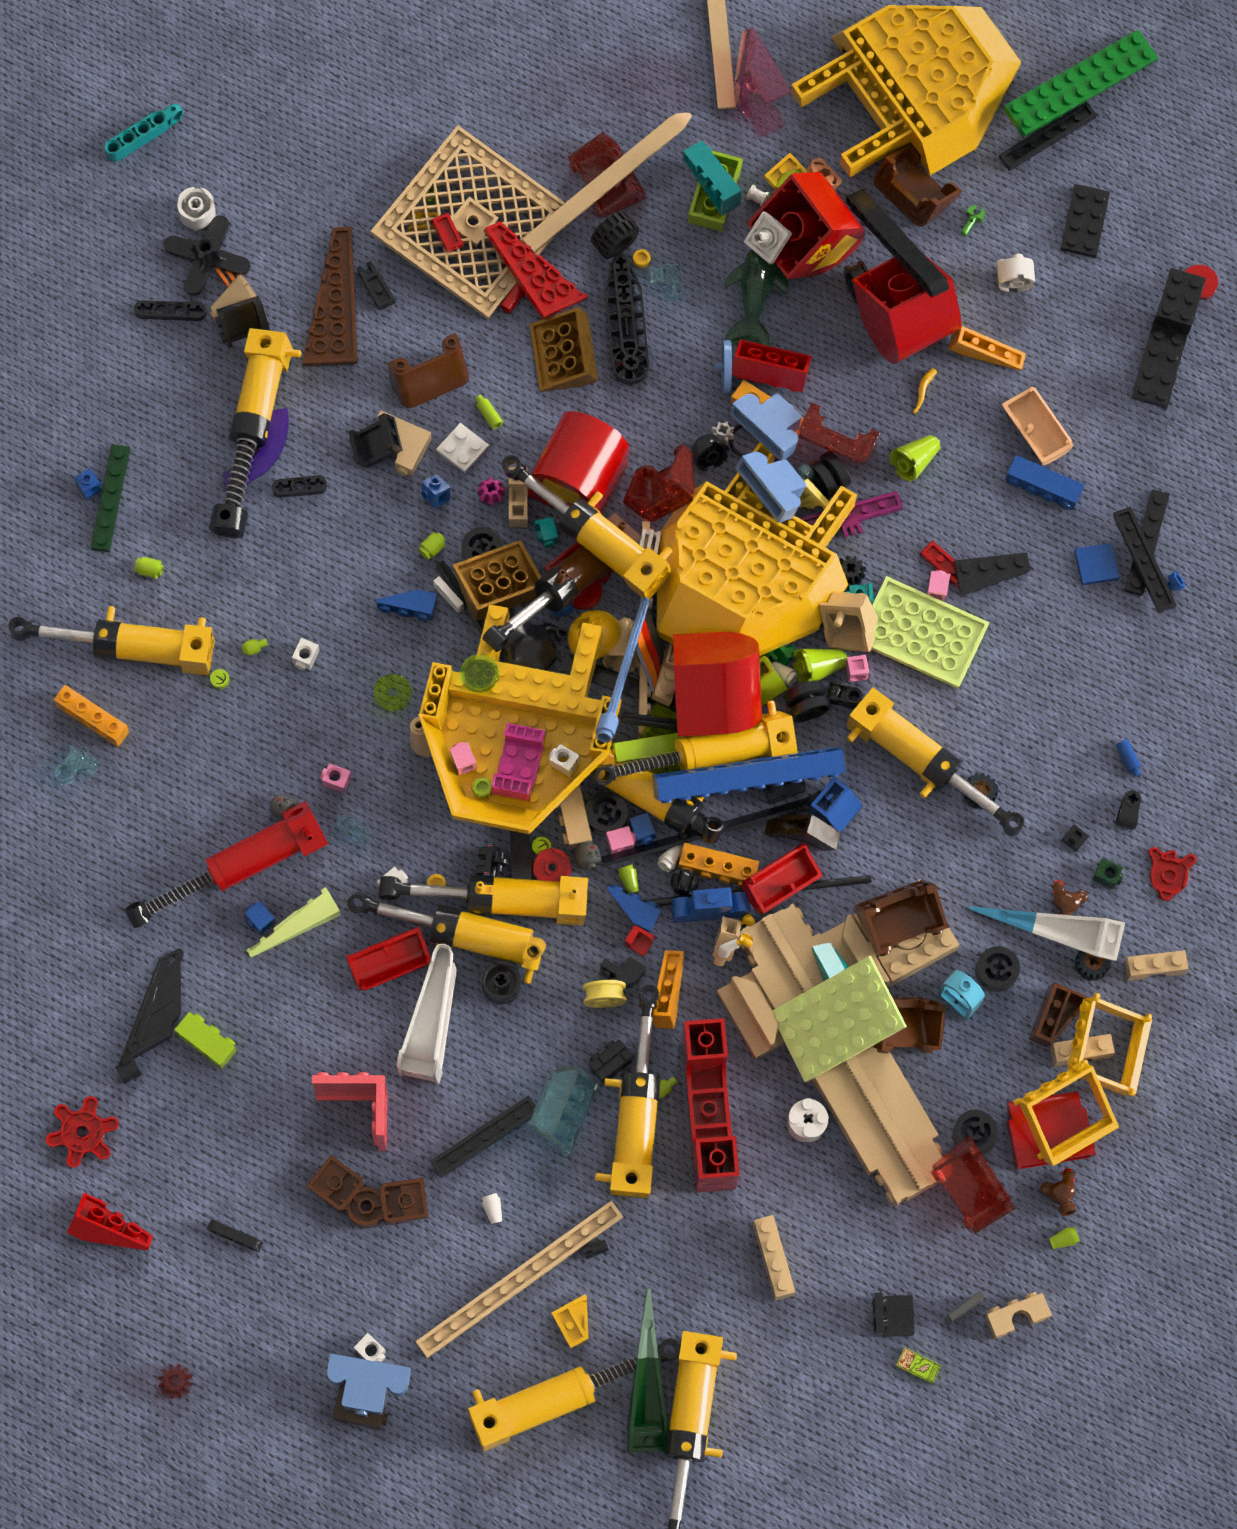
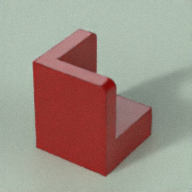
M634 925L624 941V946L641 956H645L654 942L655 936Z

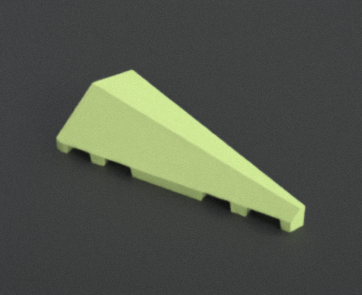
M323 888L320 896L314 900L312 898L308 900V904L293 912L274 927V933L268 937L263 936L259 939V943L248 948L246 951L252 958L341 916L340 910L327 888Z

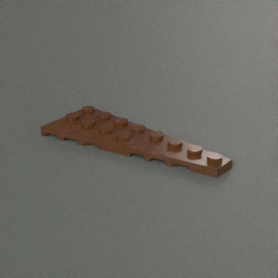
M336 227L332 230L327 259L302 360L303 366L358 364L352 227Z

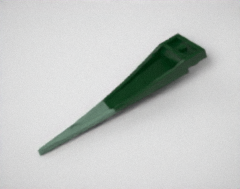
M649 1287L646 1288L627 1423V1451L629 1453L665 1451L667 1432L669 1430L659 1367L652 1296Z

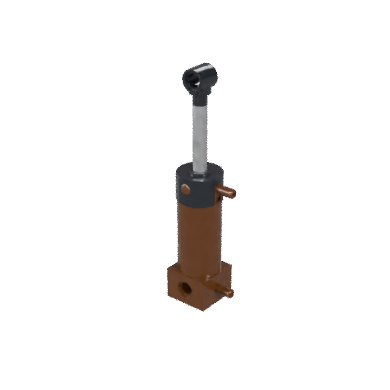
M616 513L607 518V520L636 543H640L642 537ZM581 546L558 566L552 568L537 580L535 591L538 598L503 626L493 625L490 627L482 639L496 652L500 651L509 641L510 634L546 606L555 612L561 611L611 568L584 546Z

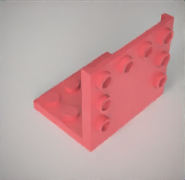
M319 1072L317 1075H312L316 1101H372L374 1146H378V1151H387V1087L385 1075H369V1073L365 1072L357 1073V1075H349V1073L345 1072L329 1075V1073Z

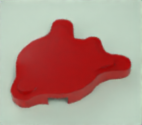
M1151 847L1148 851L1152 862L1150 882L1158 892L1161 900L1170 901L1174 895L1180 893L1187 885L1188 871L1196 863L1197 858L1193 854H1188L1182 859H1178L1177 853L1174 850L1163 853L1158 848Z

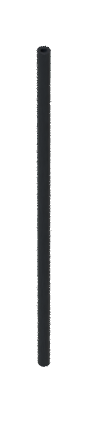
M871 875L814 881L802 890L871 883L872 880ZM743 889L731 890V894L744 891ZM683 896L648 900L658 904V906L671 905L672 899Z

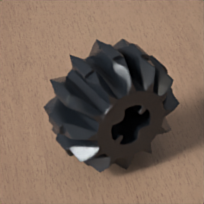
M847 555L845 560L843 558L839 559L846 580L850 585H855V583L860 585L861 579H865L866 574L864 572L866 567L862 566V560L856 561V556L850 559L849 555Z

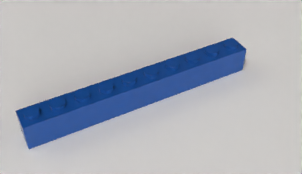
M833 747L652 775L654 798L661 801V803H670L672 799L689 800L691 796L696 795L698 797H708L710 793L717 792V794L721 795L727 794L729 790L741 792L746 791L748 787L761 789L765 788V785L768 784L781 786L787 781L800 783L802 779L809 778V780H819L821 776L826 775L828 777H838L839 773H845L844 754L841 748Z

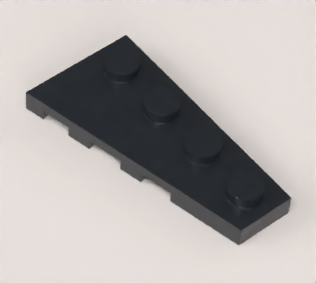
M1027 553L961 559L953 562L960 598L969 593L980 591L985 587L994 586L1004 580L1016 578L1031 570Z

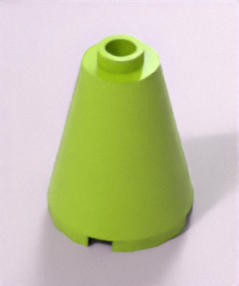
M928 435L895 448L889 455L891 466L895 465L898 469L895 472L907 482L914 481L940 450V441L935 436Z
M797 649L793 653V657H796L793 669L798 674L797 680L799 683L819 681L844 668L847 655L841 649Z

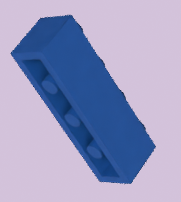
M1018 455L1015 456L1005 479L1011 486L1022 487L1030 494H1038L1043 496V499L1046 501H1054L1059 503L1064 509L1073 510L1085 485Z

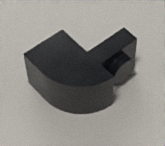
M629 956L622 968L604 959L600 965V970H602L601 973L609 979L613 977L614 980L624 982L626 984L625 989H628L639 982L646 971V966Z

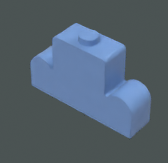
M746 394L732 403L730 415L779 461L787 459L795 452L798 435L795 431L799 429L802 415L795 410L792 404H789L779 394L773 395L762 404H759V399L753 394Z
M760 452L743 455L735 469L778 523L793 518L801 504L799 498L807 486L803 479L786 459L768 464L767 457Z
M330 1353L327 1376L334 1385L345 1383L342 1398L344 1409L354 1410L355 1414L367 1416V1413L381 1415L384 1409L387 1390L395 1396H401L407 1392L411 1368Z

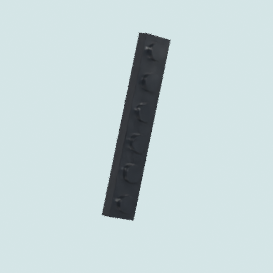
M1086 101L999 154V159L1010 171L1094 120L1097 114Z
M1154 489L1151 490L1141 527L1153 555L1170 496L1168 493ZM1132 560L1124 591L1143 596L1145 585Z
M1128 507L1114 512L1112 516L1157 613L1175 608V600L1132 508Z
M528 1095L432 1159L430 1164L442 1179L539 1114L540 1111Z

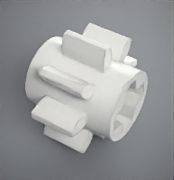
M718 422L717 427H712L714 435L719 436L726 445H728L729 439H734V427H730L728 422Z

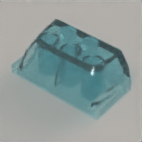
M565 1066L551 1071L529 1122L530 1127L539 1136L552 1143L560 1152L570 1155L598 1084L579 1066Z

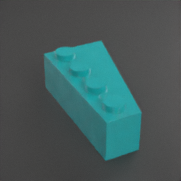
M701 140L683 151V160L721 216L740 206L742 190L720 164L719 160L715 158L708 145H705Z

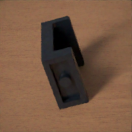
M259 296L216 309L218 317H215L218 328L221 327L223 331L220 333L223 344L227 343L229 348L233 347L232 342L247 338L249 328L270 331Z
M383 413L378 416V422L360 431H348L349 442L354 453L353 458L357 465L369 468L403 451L395 417Z

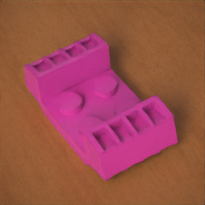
M507 723L504 733L505 743L497 774L494 773L492 781V794L530 801L547 734L545 730Z

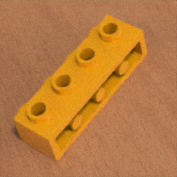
M684 842L678 869H689L699 874L701 878L708 880L715 878L719 879V882L723 884H730L731 882L738 884V887L742 888V881L757 872L760 861Z

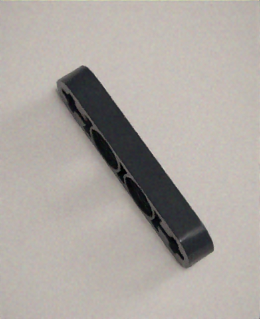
M142 300L134 305L135 315L140 319L201 321L207 314L206 307L198 302ZM144 306L146 310H144V313H140L141 307ZM151 306H153V314L150 312ZM159 307L166 308L164 314H158L156 310ZM177 308H183L185 310V312L182 315H177L174 313V311ZM197 309H200L201 311L199 315H196L195 313Z

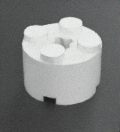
M190 187L179 195L177 207L181 222L194 231L208 227L212 219L216 217L214 200L211 193L204 188Z
M1014 254L1012 258L997 261L1000 290L1009 292V288H1018V291H1026L1034 286L1035 274L1032 259L1024 258L1022 254Z
M807 1098L798 1101L791 1108L787 1119L788 1130L798 1141L813 1142L824 1134L829 1117L821 1103ZM805 1119H811V1122L804 1123Z

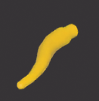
M934 368L926 372L920 381L918 402L913 410L914 414L920 409L926 387L937 373Z

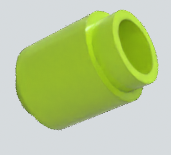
M432 532L420 544L418 551L427 560L434 558L446 546L444 543L446 539L439 532L437 534Z
M138 557L134 567V571L139 575L154 579L162 576L164 565H161L160 560L148 557Z

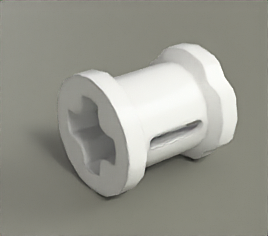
M752 185L747 193L746 200H752L760 204L761 207L768 200L770 193L763 192L757 189L755 185Z

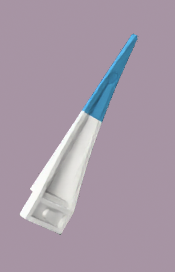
M968 907L977 913L1087 954L1117 961L1125 922L1097 917Z

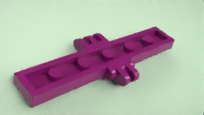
M894 491L855 502L854 508L840 526L844 538L848 537V529L851 536L855 535L854 528L857 529L858 534L863 533L860 525L861 521L901 511L903 506L898 492ZM822 512L799 519L813 526Z

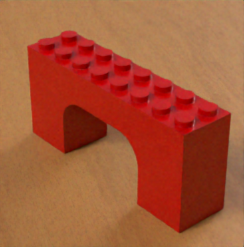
M724 1018L684 1021L681 1041L696 1193L735 1190L740 1174L736 1136H732L726 1079L728 1052Z

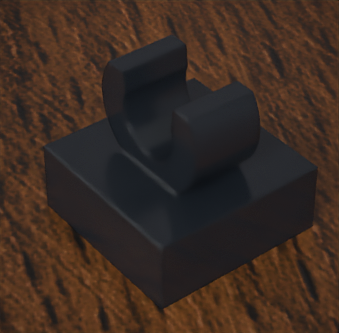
M1073 825L1062 838V841L1077 852L1089 835L1076 825Z

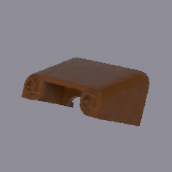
M910 143L885 157L874 176V184L915 225L923 227L954 202L962 190L951 182L945 184L942 188L918 165L921 155L914 145Z
M456 333L447 336L442 341L443 354L414 367H411L404 358L388 362L389 381L404 407L414 408L467 384L469 373L460 340Z
M926 880L910 883L854 906L872 949L879 956L890 954V950L893 949L895 944L923 933H932L933 936L939 935L944 932V929L949 928L936 885Z
M892 997L907 1027L873 1045V1048H876L879 1053H889V1050H893V1047L921 1048V1052L933 1053V1050H941L946 1003L923 997Z

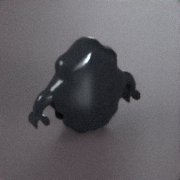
M526 621L510 634L509 641L501 649L500 656L502 657V662L548 671L557 660L556 645L550 640L549 632L555 633L554 639L556 641H561L562 637L558 633L566 636L567 631L551 623L531 625Z

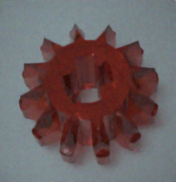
M170 1364L169 1372L166 1369L162 1370L165 1377H158L160 1381H163L158 1387L160 1389L165 1388L162 1392L164 1396L170 1392V1399H173L175 1393H177L180 1399L182 1398L181 1391L185 1394L189 1393L185 1387L193 1386L188 1381L193 1377L191 1374H187L188 1368L185 1367L181 1371V1365L177 1364L176 1370H174V1367ZM174 1377H178L180 1381L179 1384L176 1383L177 1386H173L171 1379L173 1378L174 1380Z

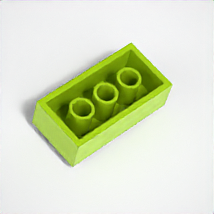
M712 151L715 158L719 160L720 164L737 184L742 170L743 159ZM698 182L688 214V223L723 232L728 213L721 216Z

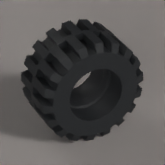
M620 211L606 218L595 229L590 242L605 259H610L624 252L635 241L640 229L625 211Z

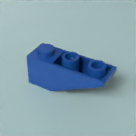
M418 589L377 599L376 605L384 613L396 612L402 617L414 616L420 621H427L433 619L437 603V593Z
M614 884L611 887H606L607 891L633 924L652 931L661 912L657 908L658 904L649 900L647 903L640 901V896L632 892L627 895L622 892L623 888Z

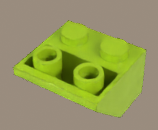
M766 656L759 659L762 707L768 701H772L788 690L783 679Z

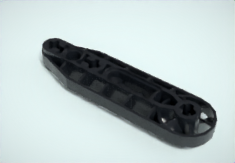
M618 254L612 260L605 288L613 374L618 381L634 385L643 381L649 370L642 287L628 257L624 254ZM619 264H622L623 271H620ZM623 280L626 283L620 284L619 281ZM632 285H637L640 295L632 294ZM608 286L614 287L615 296L607 297ZM622 293H625L626 300H623ZM633 302H641V311H634ZM608 303H616V313L609 314ZM642 317L643 328H636L635 319ZM621 319L624 322L627 340H623ZM629 319H631L633 339H629ZM610 320H617V330L611 331ZM644 334L645 345L637 344V335ZM611 336L619 337L620 346L612 348ZM640 357L644 359L641 363H639L638 359ZM639 367L646 370L644 374L638 372Z

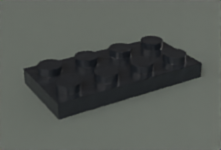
M1074 184L1060 250L1093 258L1097 257L1110 191Z

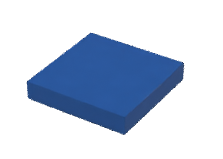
M1112 543L1076 548L1074 550L1082 585L1119 580L1120 577Z

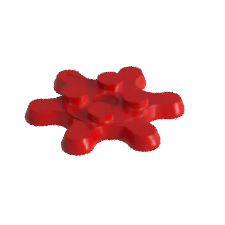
M94 1096L86 1097L79 1111H71L65 1104H59L54 1109V1114L61 1120L62 1125L60 1130L49 1133L46 1136V1144L49 1147L66 1146L69 1151L66 1162L71 1168L78 1167L82 1156L87 1152L94 1153L101 1160L107 1159L111 1153L109 1147L103 1142V1136L109 1131L116 1130L119 1126V1121L113 1116L104 1119L99 1118L96 1115L98 1100ZM82 1127L87 1128L88 1134L80 1138L77 1135V1131Z

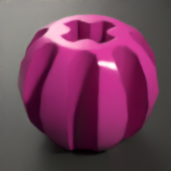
M489 478V481L483 480L480 483L477 494L483 503L488 502L489 506H494V502L499 504L503 500L505 488L500 480L494 481V478Z

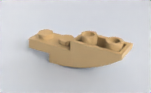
M668 643L656 687L651 699L666 706L671 704L675 691L673 645Z

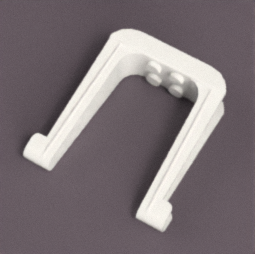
M439 944L434 949L402 1049L399 1050L397 1069L400 1076L406 1075L432 1081L436 1084L440 1083L443 1074L442 1065L457 968L452 962L453 953L446 944Z

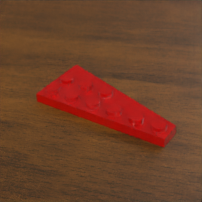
M501 221L484 229L483 232L542 320L588 298V295L584 292L581 293L575 288V284L564 279L561 276V272L541 255L537 256L528 244L524 245L517 239V235Z

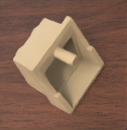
M832 592L828 602H819L828 649L870 652L875 640L873 632L878 617L867 594Z

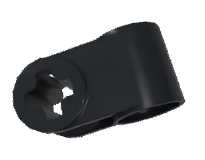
M836 681L829 682L830 689L827 697L832 705L855 709L862 701L863 694L859 688ZM854 695L858 697V700L852 701L849 697Z
M1130 790L1122 798L1116 818V825L1131 829L1136 828L1141 804L1139 792ZM1129 798H1132L1133 804L1130 803Z

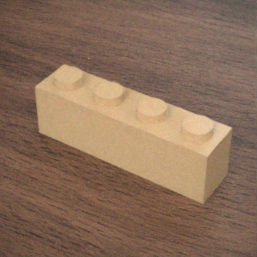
M579 784L556 807L560 808L561 815H558L560 827L564 826L565 833H562L564 845L568 844L569 850L577 848V845L582 842L592 841Z
M771 1215L754 1220L753 1228L774 1300L777 1301L794 1296L795 1288L774 1216Z

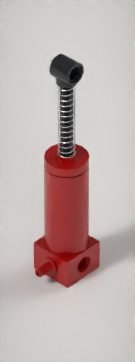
M304 801L283 812L284 819L206 858L205 860L209 866L207 873H202L201 876L193 878L191 881L188 880L187 883L179 885L177 888L175 887V889L170 890L168 893L165 892L164 895L161 894L160 897H156V899H152L150 902L137 901L127 906L124 911L133 928H138L148 923L152 913H156L158 910L161 911L162 908H166V906H170L172 903L175 904L177 900L184 899L185 896H189V894H193L195 891L198 892L199 889L207 887L209 884H218L223 892L229 889V887L231 888L299 852L306 856L328 845L307 802Z

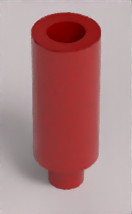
M518 283L514 285L500 304V308L509 314L525 294Z

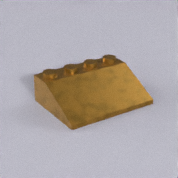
M576 307L529 324L540 392L583 387L598 381L589 317L586 312Z
M521 540L453 564L452 566L467 607L475 621L486 618L489 604L511 609L538 598L535 591V583L541 578V575Z

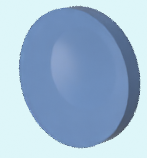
M731 340L722 341L721 363H715V371H721L722 394L731 393Z

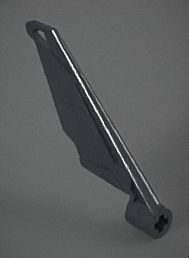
M180 948L160 958L157 962L118 1066L115 1067L124 1084L142 1075L134 1060L135 1058L172 1037L173 1023L181 1015V958L184 956V952ZM177 955L178 957L168 968V959Z

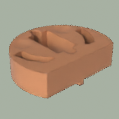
M815 158L807 167V172H821L825 175V178L834 190L842 182V179L822 158Z

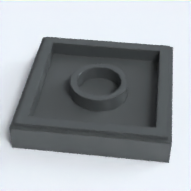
M981 1291L977 1292L948 1313L944 1322L947 1326H950L979 1305L985 1296Z

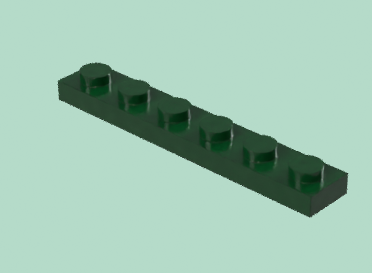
M111 444L90 547L91 550L110 552L130 454L129 446Z

